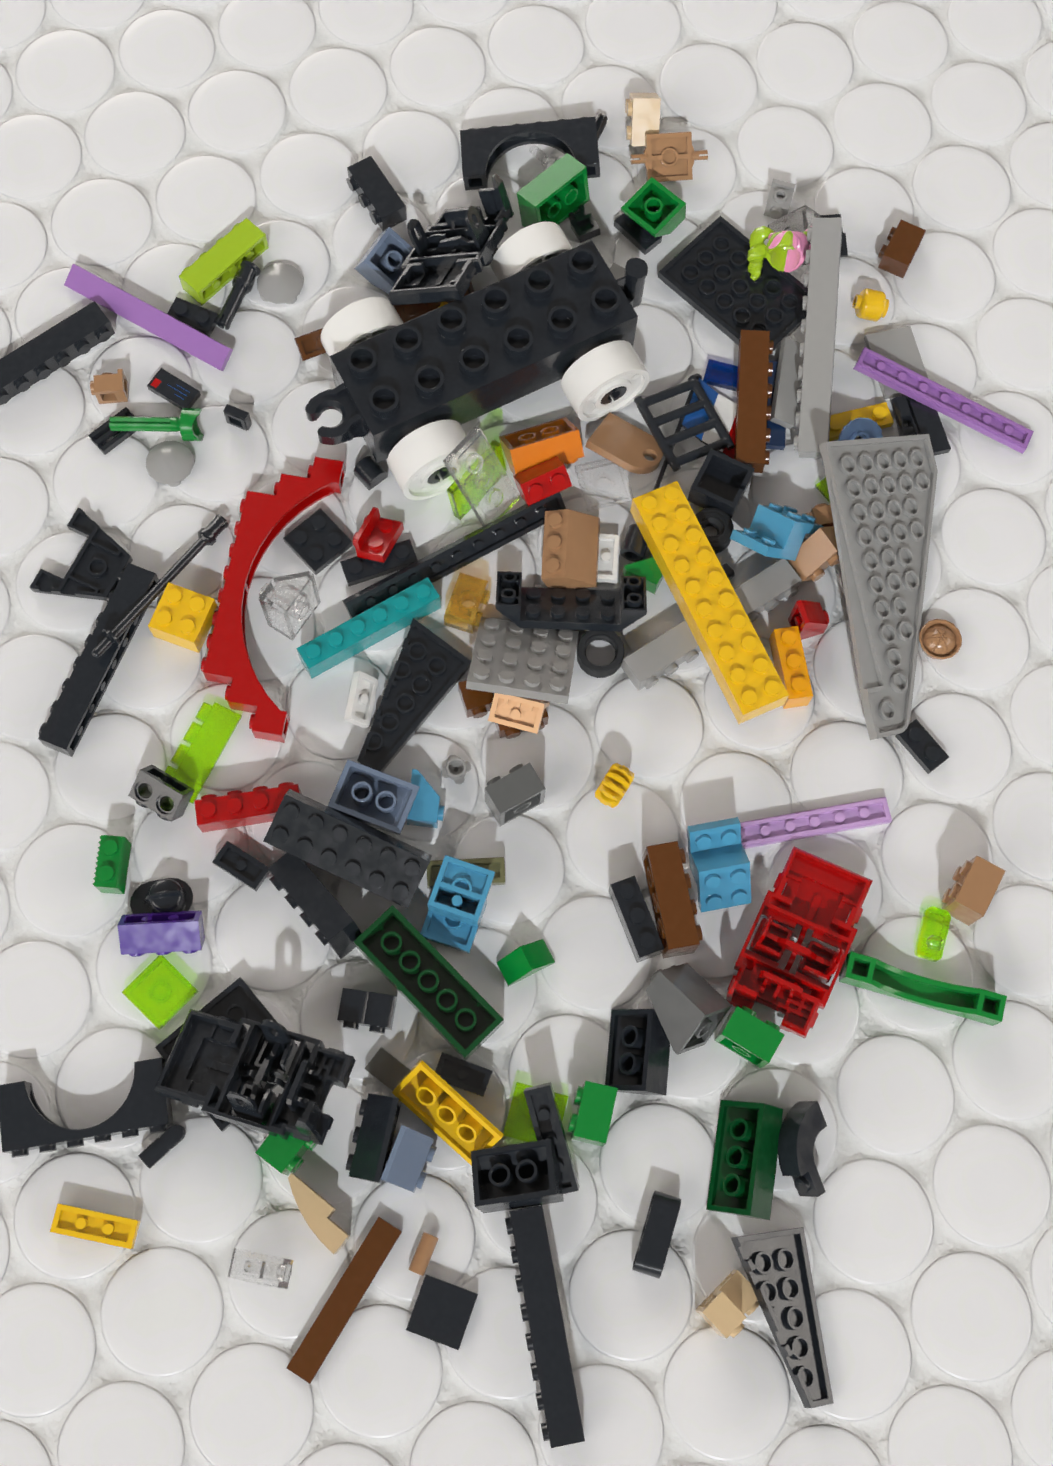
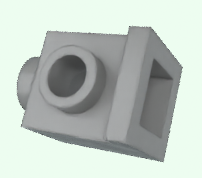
M773 179L764 215L773 219L786 220L796 184Z

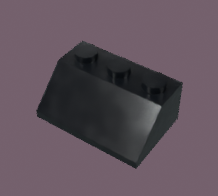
M612 1010L605 1085L618 1088L617 1092L666 1096L670 1042L655 1010Z
M368 1093L367 1100L362 1099L359 1115L363 1116L361 1127H355L352 1140L353 1143H356L354 1154H349L346 1164V1170L350 1171L349 1177L383 1184L381 1176L389 1159L402 1104L399 1098Z
M551 1139L471 1151L474 1204L481 1212L491 1213L564 1202L561 1172Z

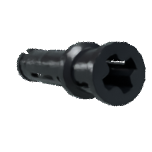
M243 260L241 262L239 274L232 280L233 288L215 321L216 325L222 329L225 326V330H229L243 298L251 292L253 288L252 283L261 272L260 268L250 261Z

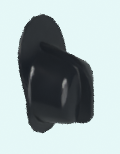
M179 878L149 881L141 884L133 892L130 907L133 914L189 911L193 904V893L191 887Z

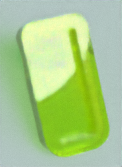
M932 906L923 912L914 954L917 957L937 962L942 958L951 921V915L948 911Z

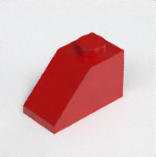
M799 600L796 601L788 622L790 627L798 626L802 640L823 634L829 624V616L827 611L822 609L820 602Z

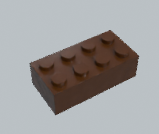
M678 841L647 846L642 856L657 932L664 947L662 952L663 959L694 953L700 945L699 941L703 940L700 925H696L694 915L697 914L695 900L690 899L688 889H691V879L689 873H684L683 864L686 863L684 849L679 848Z

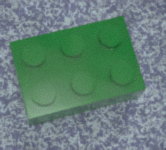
M566 153L549 168L538 174L526 186H523L517 192L522 226L527 227L539 222H554L559 225L569 217L570 212L574 213L579 209V205L586 204L590 200L586 166Z

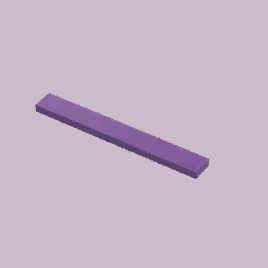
M76 264L72 265L64 286L95 301L97 304L209 365L224 371L233 349Z
M866 347L863 348L853 368L1022 454L1034 431Z

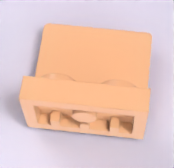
M495 693L488 721L538 734L544 709L549 707L550 701Z

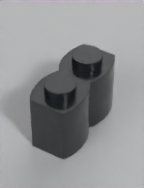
M343 988L337 1020L343 1023V1028L358 1030L359 1025L368 1026L370 1032L385 1034V1029L392 1030L397 997L389 994Z

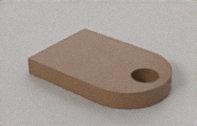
M609 412L587 440L585 446L635 474H648L655 471L663 457V453L652 435ZM644 456H650V457H652L654 460H653V461L647 460V459L644 458Z

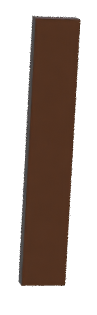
M377 1218L288 1364V1370L309 1384L313 1381L401 1235V1230L384 1219Z

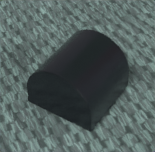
M372 456L364 457L354 468V475L369 491L388 477L386 471Z

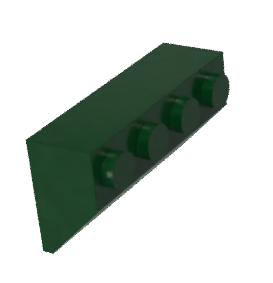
M732 1100L720 1101L706 1210L770 1220L778 1158V1138L783 1116L782 1108L765 1103Z

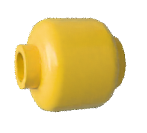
M865 288L859 295H855L852 308H855L858 318L877 322L881 317H885L889 308V299H886L884 292Z

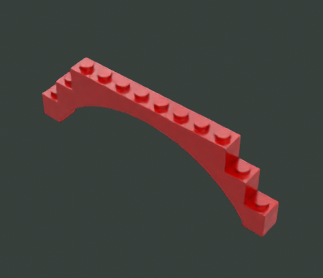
M315 457L313 465H309L307 478L281 474L280 481L275 483L274 495L247 491L246 498L242 499L240 503V513L242 515L240 521H236L234 534L236 539L235 543H231L229 548L231 560L229 566L226 565L224 569L223 579L225 584L224 588H220L218 593L220 605L218 611H214L212 625H214L213 633L209 634L207 638V648L209 650L207 657L202 659L201 671L207 681L229 684L226 687L225 700H227L231 709L255 713L251 715L249 721V729H252L255 738L285 743L290 718L287 711H281L270 699L252 668L245 636V612L248 592L263 555L285 526L317 501L333 493L341 494L346 473L344 461Z

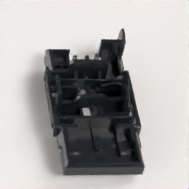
M497 174L492 176L493 188H484L478 191L487 216L486 218H484L480 206H469L468 208L445 209L435 225H429L425 231L419 220H409L407 230L414 248L402 264L403 273L388 295L392 305L461 300L468 290L474 275L481 273L483 267L491 264L498 250L497 246L503 238L504 232L508 230L506 223L514 215L503 180Z
M190 1009L154 1091L158 1095L180 1101L192 1107L198 1108L201 1106V1111L204 1115L209 1116L212 1114L217 1119L275 1137L279 1134L285 1140L290 1135L302 1141L310 1142L311 1140L316 1144L323 1145L327 1132L331 1129L334 1121L330 1115L322 1113L324 1103L333 1085L347 1088L355 1059L353 1056L345 1054L344 1051L330 1047L328 1049L325 1048L323 1041L288 1031L283 1025L273 1020L265 1019L260 1023L241 1017L238 1023L231 1018L217 1017ZM264 1035L266 1040L254 1063L258 1072H255L253 1070H243L245 1064L251 1065L255 1053L258 1049V1046L261 1042V1039ZM295 1041L300 1042L299 1047L295 1044ZM240 1076L255 1078L253 1086L245 1084L241 1093L238 1094L243 1084L241 1081H238ZM266 1083L277 1084L284 1089L282 1094L279 1093L278 1097H276L272 1089L268 1088V1090H265Z

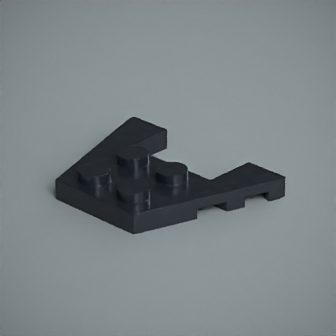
M77 508L67 527L69 530L87 537V541L64 578L40 569L31 583L30 589L37 593L107 601L109 593L114 591L118 584L120 572L123 569L125 570L128 563H131L133 559L95 521H92L81 508Z

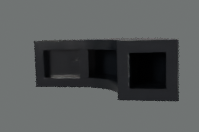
M818 1101L797 1102L785 1116L779 1132L778 1159L783 1176H792L799 1196L819 1197L826 1192L813 1156L815 1140L820 1131L827 1127Z

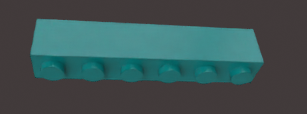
M427 577L296 648L299 658L310 677L314 678L411 625L413 618L418 621L441 608V598Z

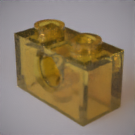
M459 573L444 614V625L473 634L475 626L479 627L480 620L483 617L481 612L483 604L487 605L490 599L491 591L488 590V581ZM465 601H472L475 603L472 607H465L462 605Z

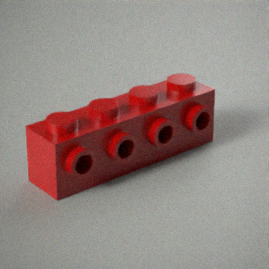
M284 782L279 784L278 787L269 789L267 786H259L253 788V791L242 793L241 790L227 792V795L217 797L215 794L204 795L201 799L194 800L197 826L204 833L272 822L284 795L289 789L300 794L302 793L298 784Z

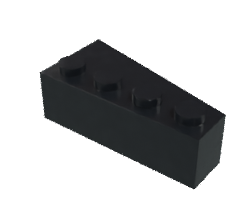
M286 853L267 868L273 876L269 879L278 891L284 889L287 893L284 897L293 909L298 907L302 911L299 916L308 927L313 925L316 928L317 932L315 935L324 946L329 944L340 959L356 948L354 941L362 934L358 926L302 859Z

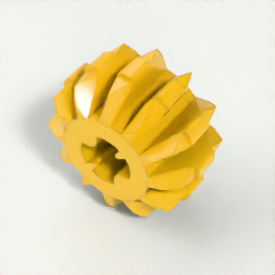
M612 764L597 788L595 797L604 805H608L611 808L616 807L634 779V773L624 765Z

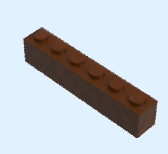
M741 330L738 351L734 459L755 468L753 473H763L764 466L769 465L770 450H766V442H770L771 429L766 428V422L771 419V406H767V398H771L772 384H768V376L772 377L773 362H769V355L773 354L774 341L769 340L770 331Z

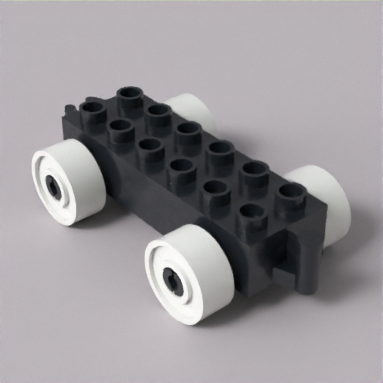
M539 222L519 230L498 248L491 263L492 271L498 282L466 295L461 300L448 303L405 323L402 322L390 300L386 298L369 297L353 302L333 315L321 332V343L330 358L336 388L323 391L310 399L305 407L307 419L309 421H316L324 411L329 409L339 411L342 414V420L338 425L334 427L321 426L318 429L317 433L320 443L336 445L356 437H363L377 463L387 459V464L406 498L424 500L440 495L462 482L477 465L478 455L461 426L466 422L561 380V388L582 421H597L605 418L609 412L615 414L631 404L636 397L640 396L649 383L650 375L633 348L638 315L634 308L642 302L645 278L648 273L647 263L640 258L629 259L626 262L624 276L616 280L592 240L573 248L558 224L554 222Z

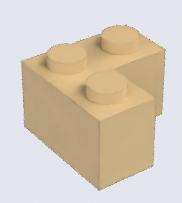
M630 93L629 99L625 100V113L631 119L630 126H626V140H630L631 146H645L646 134H659L661 98L657 93Z
M734 1269L695 1310L719 1336L727 1339L730 1335L734 1338L741 1332L745 1326L742 1322L747 1318L744 1314L746 1313L749 1316L760 1304L750 1282L738 1270Z

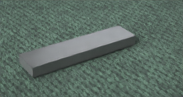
M785 337L781 340L770 421L791 429L795 424L797 389L800 388L801 381L798 380L799 365H803L804 357H800V343Z

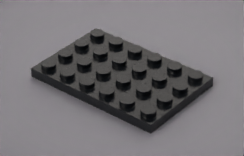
M719 216L658 272V278L738 346L741 330L770 331L769 340L774 341V351L781 344V340L789 337L801 325L802 319H806L807 310H803V296H808V288L804 287L790 273L773 268L767 258H763L760 277L753 281L750 278L751 273L748 272L750 262L747 260L750 240L723 217Z

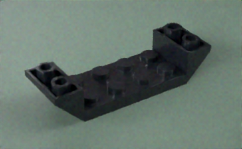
M497 571L495 609L519 628L620 632L647 614L646 577L621 576L620 591L522 587V572Z

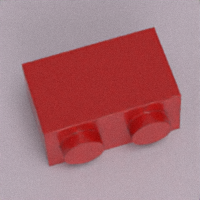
M557 456L513 475L519 493L528 506L572 486L566 467Z

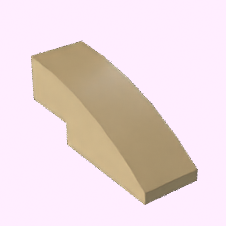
M291 1173L288 1180L302 1216L317 1238L333 1254H337L350 1235L330 1219L336 1208L299 1177Z

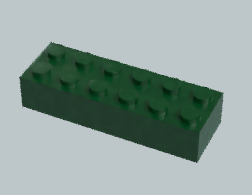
M393 905L354 941L356 948L465 1061L504 1024V1019Z

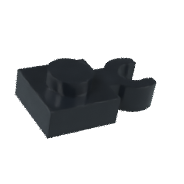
M582 204L579 205L578 213H569L568 218L571 229L580 243L601 235L600 227L591 213L585 215V208Z

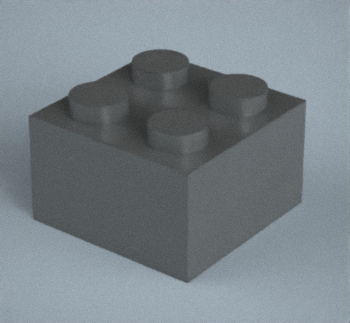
M531 763L524 766L523 764L516 765L509 771L510 774L503 778L497 776L487 783V787H485V802L499 826L506 824L544 802L546 788Z

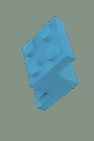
M770 502L769 506L758 504L750 528H744L743 531L733 529L730 539L766 557L795 561L805 534H814L819 528L824 526L815 523V517L807 514H802V516L797 514L798 510L787 505L782 507Z
M738 817L687 826L689 866L697 884L698 906L701 913L751 903L750 861L741 844V823Z
M445 855L427 904L428 913L421 930V935L427 940L470 954L487 905V896L495 872Z

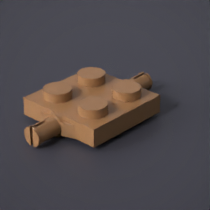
M692 132L646 134L644 154H631L630 159L639 158V160H630L631 165L644 164L646 168V181L651 177L658 182L693 180L692 167L694 160H708V156H699L700 154H708V151H694Z

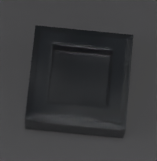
M227 404L223 410L227 423L246 431L249 430L252 425L249 412Z

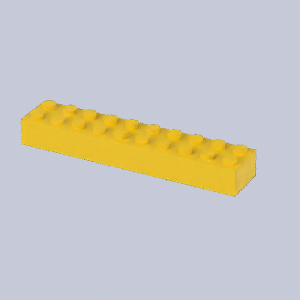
M678 481L633 498L630 512L738 724L784 705L789 694Z

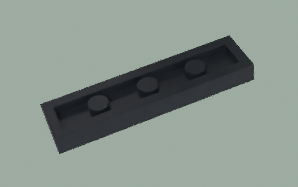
M552 1083L525 1088L524 1094L537 1141L551 1139L561 1172L563 1194L579 1191V1184Z

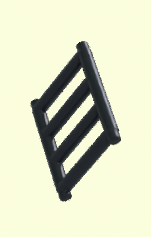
M695 375L690 376L688 381L645 398L638 396L634 399L639 412L673 472L680 470L684 464L708 455L710 449L719 451L724 448L731 450L735 447L732 438ZM692 389L698 398L696 402L655 418L648 408L651 405ZM701 409L705 410L710 419L668 437H664L659 428L663 424ZM714 428L720 437L718 441L678 457L674 455L670 447Z

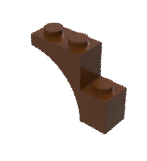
M467 680L458 682V691L467 718L472 716L473 718H480L487 715L491 710L494 694L466 689ZM546 708L544 709L539 730L548 724L549 716ZM495 723L500 738H515L524 731Z

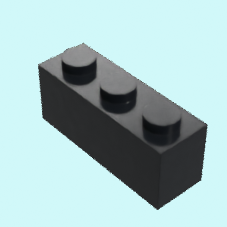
M372 156L347 167V184L351 191H356L361 206L363 208L367 207L370 218L375 225L378 224L382 231H385L388 227L392 228L407 220L405 204Z
M635 875L610 884L608 892L636 962L638 963L660 955L664 947Z

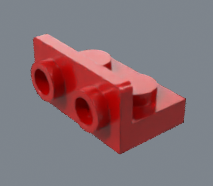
M373 507L370 513L365 516L362 526L353 537V545L355 546L357 557L384 563L404 530L403 522L381 518L379 509Z

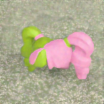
M765 226L755 228L750 235V249L748 250L747 260L750 262L748 265V272L751 273L750 278L755 281L760 277L763 258H767L771 266L778 271L789 273L797 270L806 259V250H811V244L809 245V241H807V230L803 232L788 230L774 232ZM769 239L767 245H765L764 241Z

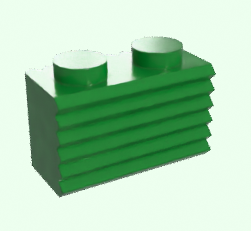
M101 835L99 837L101 841L98 842L100 844L98 847L100 851L97 852L99 856L96 857L98 861L96 862L97 867H95L96 872L94 873L96 877L93 878L95 882L92 884L101 893L125 894L132 843L123 836Z

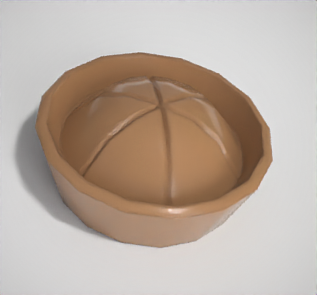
M934 619L923 625L919 633V642L922 651L928 657L943 660L951 658L959 652L962 646V636L959 629L953 623L944 619Z

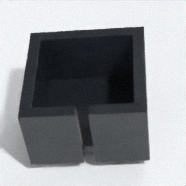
M710 449L690 488L687 500L702 508L720 509L732 519L751 481L755 468Z

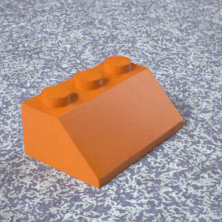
M567 417L499 437L508 465L514 475L555 456L565 464L578 461V458L585 457L579 429Z

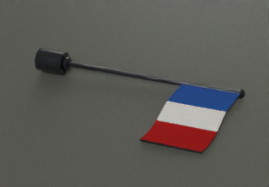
M694 374L735 445L736 403L720 395L702 380L700 374ZM693 389L690 390L685 405L698 401ZM701 409L681 417L675 433L680 432L681 427L688 429L710 420L705 410ZM715 428L694 436L705 445L720 440ZM675 444L670 446L672 451L674 449ZM735 447L731 450L724 448L718 452L734 459ZM666 458L653 490L660 487L668 465ZM632 524L629 526L620 554L627 560L638 562L643 560L648 546L637 524Z

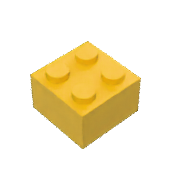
M168 582L148 627L154 637L200 653L211 629L214 611H218L219 608L214 598Z

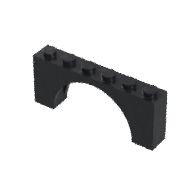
M595 117L460 130L462 173L465 191L488 188L489 174L497 160L511 149L527 144H543L553 147L563 154L568 153L586 166L587 178L600 177Z
M161 1057L134 1062L135 1070L132 1087L123 1105L106 1121L86 1129H66L51 1121L37 1104L32 1083L21 1081L0 1085L2 1152L12 1154V1158L28 1156L29 1150L39 1149V1153L56 1151L57 1145L67 1144V1148L84 1146V1141L94 1139L95 1143L112 1141L111 1136L122 1134V1138H132L139 1136V1131L149 1130L150 1134L165 1132L166 1126L174 1125L171 1098L158 1095L154 1091L166 1064L165 1059Z

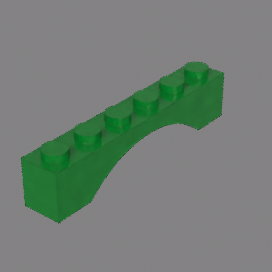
M852 951L847 954L839 977V982L991 1026L1002 1022L1007 999L1005 995L981 988L950 984L909 973L876 958Z

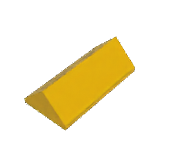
M419 1060L391 1092L471 1166V1151L492 1148L504 1135L423 1060Z

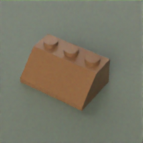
M570 509L545 511L541 580L548 588L577 589L597 587L599 517Z

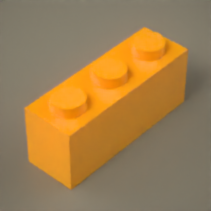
M798 626L773 629L769 643L774 667L789 694L783 709L807 706L813 697L799 628Z

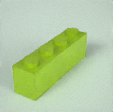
M247 218L234 225L227 235L219 238L213 247L207 252H203L198 260L181 272L179 279L183 290L199 304H205L239 274L240 264L243 260L253 262L269 248L266 234Z

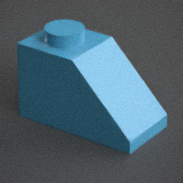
M412 769L411 783L420 786V789L406 820L407 825L438 828V821H443L445 806L441 805L439 795L418 770Z

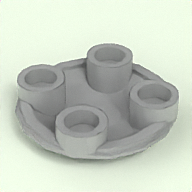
M274 263L267 266L260 272L257 278V289L261 299L275 304L295 303L303 287V278L300 272L292 265L286 263Z
M164 441L156 444L149 451L146 458V469L149 475L155 481L168 484L171 487L180 485L181 481L190 475L195 464L191 450L183 443L177 441Z

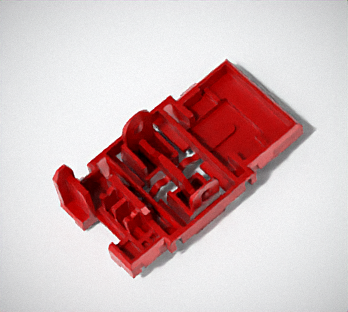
M793 847L783 872L778 874L773 887L775 890L774 892L768 890L736 961L734 969L738 973L732 977L727 989L726 1000L735 1007L742 1008V1006H746L751 1010L755 1002L772 1008L785 1015L780 1025L781 1029L806 1038L809 1029H813L819 1015L817 1013L818 1008L824 1009L858 931L853 926L860 919L863 912L861 907L873 880L797 847ZM761 915H764V916L768 917L767 919H766V918H763V919L759 922V919H760ZM773 920L795 929L796 924L803 926L797 941L789 940L792 931L773 922ZM807 929H810L814 931L812 934L813 938L818 939L824 943H827L833 947H836L839 950L834 951L815 941H810L806 947L802 946L801 944L805 938ZM787 949L792 953L784 970L778 968L779 963L777 962L781 959L784 950ZM796 955H799L802 958L794 975L789 973ZM835 973L830 986L826 985L830 981L832 975Z

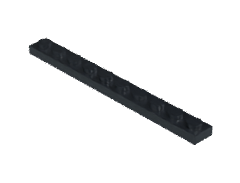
M561 493L553 494L529 506L525 504L342 600L350 618L363 613L427 577L431 583H434L544 525L545 511L566 509Z

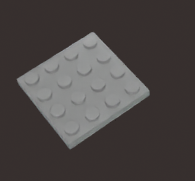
M481 617L466 689L568 704L579 631L519 628L512 621Z

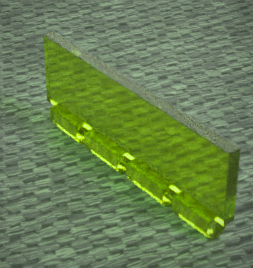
M203 702L195 716L203 724L200 725L192 722L183 738L185 742L191 744L190 747L180 743L170 761L177 765L178 768L175 769L167 766L165 770L167 774L195 790L189 801L192 804L197 799L242 718V715L214 702L213 706Z

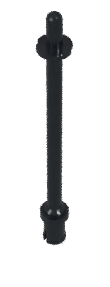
M216 515L206 528H201L198 531V540L111 631L106 629L102 631L101 635L104 639L93 649L92 656L94 658H100L111 645L118 648L121 645L118 638L166 588L168 582L171 583L205 546H212L216 542L218 535L229 526L224 517Z

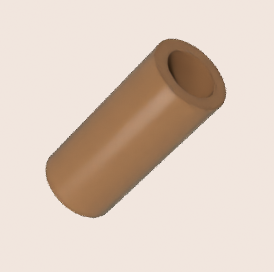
M423 1232L408 1270L424 1276L439 1238Z

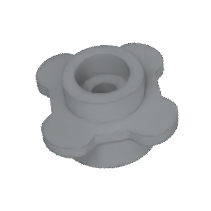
M451 755L448 758L446 767L441 770V774L444 778L449 777L453 779L456 784H462L465 781V774L471 770V764L468 761L464 762V760L456 755Z

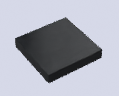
M426 1274L406 1330L459 1350L478 1294Z

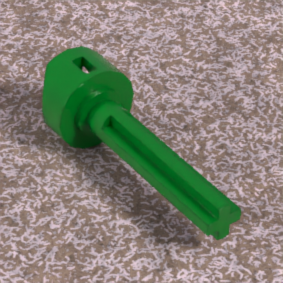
M182 408L179 418L110 416L109 428L111 431H180L183 441H203L204 438L197 423V416L201 413L202 408Z

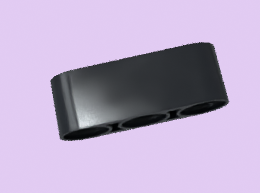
M654 1191L632 1270L658 1279L660 1278L680 1210V1198Z

